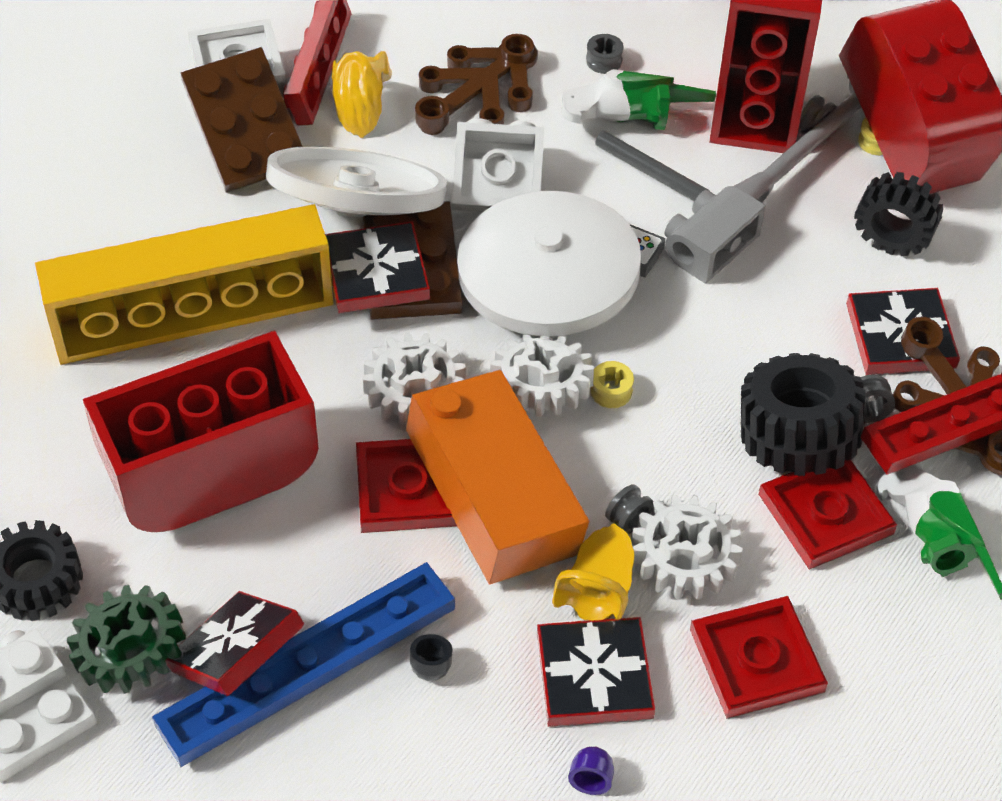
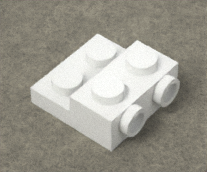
M270 18L188 31L195 68L262 47L283 97L286 77Z
M481 118L470 119L467 122H457L452 210L484 212L505 199L541 191L545 127H537L527 121H516L510 125L493 124L491 121Z
M38 628L26 634L21 630L13 631L0 640V783L97 725L93 712L67 677L63 664Z

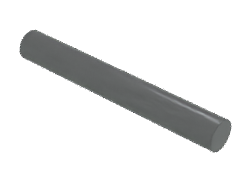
M604 130L596 138V146L694 202L702 191L709 190Z

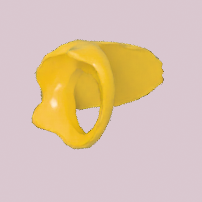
M356 51L344 54L338 63H336V60L333 61V98L335 100L337 117L348 132L358 135L360 138L373 131L382 112V82L388 81L392 77V69L390 68L385 51H380L375 57H368L362 52Z
M611 524L608 527L595 530L581 544L573 567L570 570L562 571L556 578L552 599L554 607L559 608L564 605H570L581 619L587 621L604 620L615 616L616 620L622 618L629 602L628 593L632 584L634 550L631 539L626 531L616 524Z

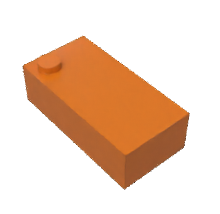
M501 369L412 394L406 432L447 508L450 509L455 523L489 585L578 555L590 521Z

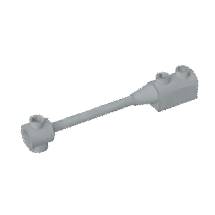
M850 80L849 91L851 95L763 172H759L734 186H727L717 195L709 190H704L698 195L693 204L692 212L695 213L689 219L681 214H676L672 217L665 228L664 235L667 237V252L676 265L706 284L760 236L766 207L763 202L772 191L774 184L861 108Z

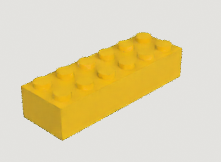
M315 204L35 262L42 301L60 365L334 305L329 245Z

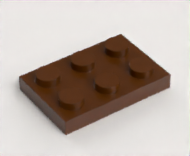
M262 47L180 72L181 81L225 192L265 180L268 157L272 153L287 148L303 147Z
M444 201L440 207L429 211L400 215H366L363 217L364 228L413 221L430 288V300L371 308V320L462 314V298L450 201Z

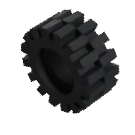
M889 172L883 173L880 179L877 176L872 179L854 214V219H857L855 223L856 229L864 230L861 237L865 241L872 238L874 240L872 247L879 250L881 245L887 247L886 253L894 255L896 249L899 250L901 256H908L910 251L914 255L921 253L923 248L926 249L930 245L944 210L943 204H938L941 199L939 194H929L932 189L930 184L926 182L922 186L918 185L919 177L914 175L911 176L909 181L905 180L903 172H896L893 179ZM887 209L899 211L906 215L909 219L899 218L890 213Z
M35 520L34 529H28L26 521L17 523L19 532L14 534L7 527L1 531L4 541L0 542V610L5 614L11 610L13 618L22 620L26 611L29 614L30 620L35 621L40 620L39 611L47 610L49 617L58 614L55 607L58 603L66 609L72 603L69 593L78 595L81 589L79 580H83L81 563L71 536L67 531L62 534L60 526L54 523L47 530L45 522ZM43 559L52 563L51 570L39 579L18 581L14 578L15 571L29 561Z

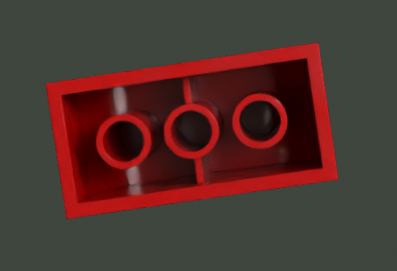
M822 0L730 1L709 143L777 153L786 152L796 143L819 26Z
M931 0L862 17L857 21L838 56L893 178L896 172H903L904 179L908 181L912 175L919 177L918 185L922 186L927 182L932 186L929 194L980 181L1002 153V95L960 8L952 0Z
M275 330L82 399L94 444L126 516L135 528L146 532H165L178 529L282 489L297 480L310 468L319 449L314 401Z

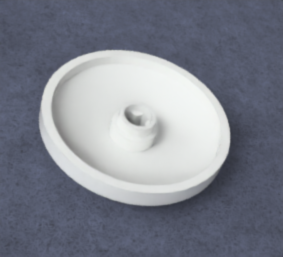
M295 147L272 153L268 157L266 179L276 189L305 202L337 210L339 213L350 217L400 215L429 211L440 207L445 201L447 180L443 175L422 164L391 155L337 147Z
M538 191L521 194L505 199L488 208L465 231L457 255L460 286L473 308L483 317L502 328L533 336L575 334L606 322L621 311L632 298L638 286L641 269L639 241L633 228L624 217L613 208L596 199L563 191Z

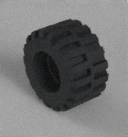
M789 353V356L781 357L778 355L769 358L768 363H759L754 367V372L747 373L744 378V385H741L742 444H745V451L749 456H756L757 463L764 467L773 466L774 471L783 474L789 471L794 472V475L805 476V473L810 472L819 475L826 473L828 468L837 470L843 467L845 460H852L857 455V449L861 448L862 445L861 435L863 432L865 389H863L862 379L860 376H855L854 370L848 365H839V360L831 357L822 358L820 354L800 355L799 353Z

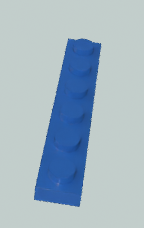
M428 562L292 637L230 695L226 696L210 688L203 687L152 716L155 728L179 766L183 767L455 610V597Z

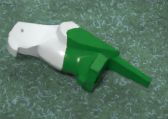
M613 69L607 72L604 78L593 84L563 91L561 113L564 119L578 124L581 123L582 119L602 118L620 123L642 119L653 123L654 128L657 130H665L670 103L715 102L716 91L674 84V77Z
M915 465L888 475L886 473L883 474L878 483L882 500L891 497L895 502L906 506L911 528L925 543L921 551L922 563L930 564L936 573L940 574L941 577H945L968 567L970 561L978 558L1000 600H1002L1001 580L956 483L949 480H940Z

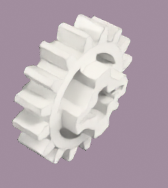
M405 332L403 342L398 343L392 337L386 338V350L378 347L372 349V360L364 361V376H362L364 394H368L370 408L373 409L381 406L382 419L387 420L395 414L399 416V426H405L408 421L412 394L465 380L466 366L460 363V352L457 349L447 352V340L441 339L433 344L430 343L429 333H424L420 340H413L410 332ZM441 371L446 378L445 381L441 379ZM384 377L388 378L389 388L383 381Z
M525 334L523 335V343L518 344L513 340L506 341V350L497 349L495 351V361L490 363V372L501 369L524 410L526 411L528 408L535 409L537 417H541L544 410H552L556 415H561L563 405L573 409L578 408L579 398H589L590 387H593L594 366H591L592 356L590 353L582 354V345L580 343L570 346L566 345V336H560L556 341L549 340V336L532 338L530 335Z
M672 495L669 507H665L659 501L653 502L651 515L644 512L639 515L638 528H633L631 541L634 550V564H641L640 578L642 580L652 577L657 579L655 591L658 593L667 586L674 588L675 599L680 600L684 590H691L696 600L702 599L704 587H708L717 594L721 592L723 579L731 582L734 579L736 567L740 564L743 550L739 546L742 535L741 530L731 529L733 516L730 513L720 517L716 515V502L713 501L706 508L699 506V499L696 495L691 497L689 504H682L677 495ZM659 534L661 536L660 544L655 549L653 541ZM718 545L720 554L715 560L712 557L713 546Z

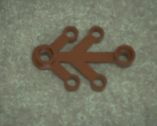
M511 34L502 40L499 47L468 48L463 45H455L447 51L448 68H439L432 65L421 68L418 74L419 88L423 92H439L443 88V84L462 85L445 98L438 96L421 98L415 105V121L417 126L428 135L441 133L449 123V116L481 92L483 108L480 110L479 118L486 120L495 119L489 121L493 124H504L505 113L500 108L498 79L509 71L512 87L508 90V107L515 112L528 111L532 107L533 91L528 87L527 69L533 67L538 59V50L533 40L524 34ZM472 63H491L487 67L471 68Z
M927 317L913 318L909 321L901 336V344L905 353L913 359H922L946 394L965 388L966 385L938 349L943 339V331L940 325ZM981 346L976 348L967 362V368L972 374L970 385L991 378L999 366V355L992 348ZM977 359L985 360L989 366L981 365ZM909 380L900 382L893 392L895 409L899 412L944 396L922 389L917 383ZM901 393L909 394L914 401L904 399ZM1002 430L954 448L977 455L986 469L997 475H1002V456L997 452H1002Z

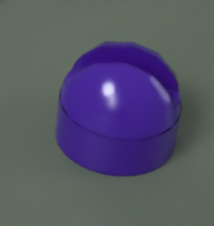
M589 746L579 750L571 762L568 775L569 783L576 790L589 795H601L608 792L612 786L614 776L612 757L606 750L597 746Z

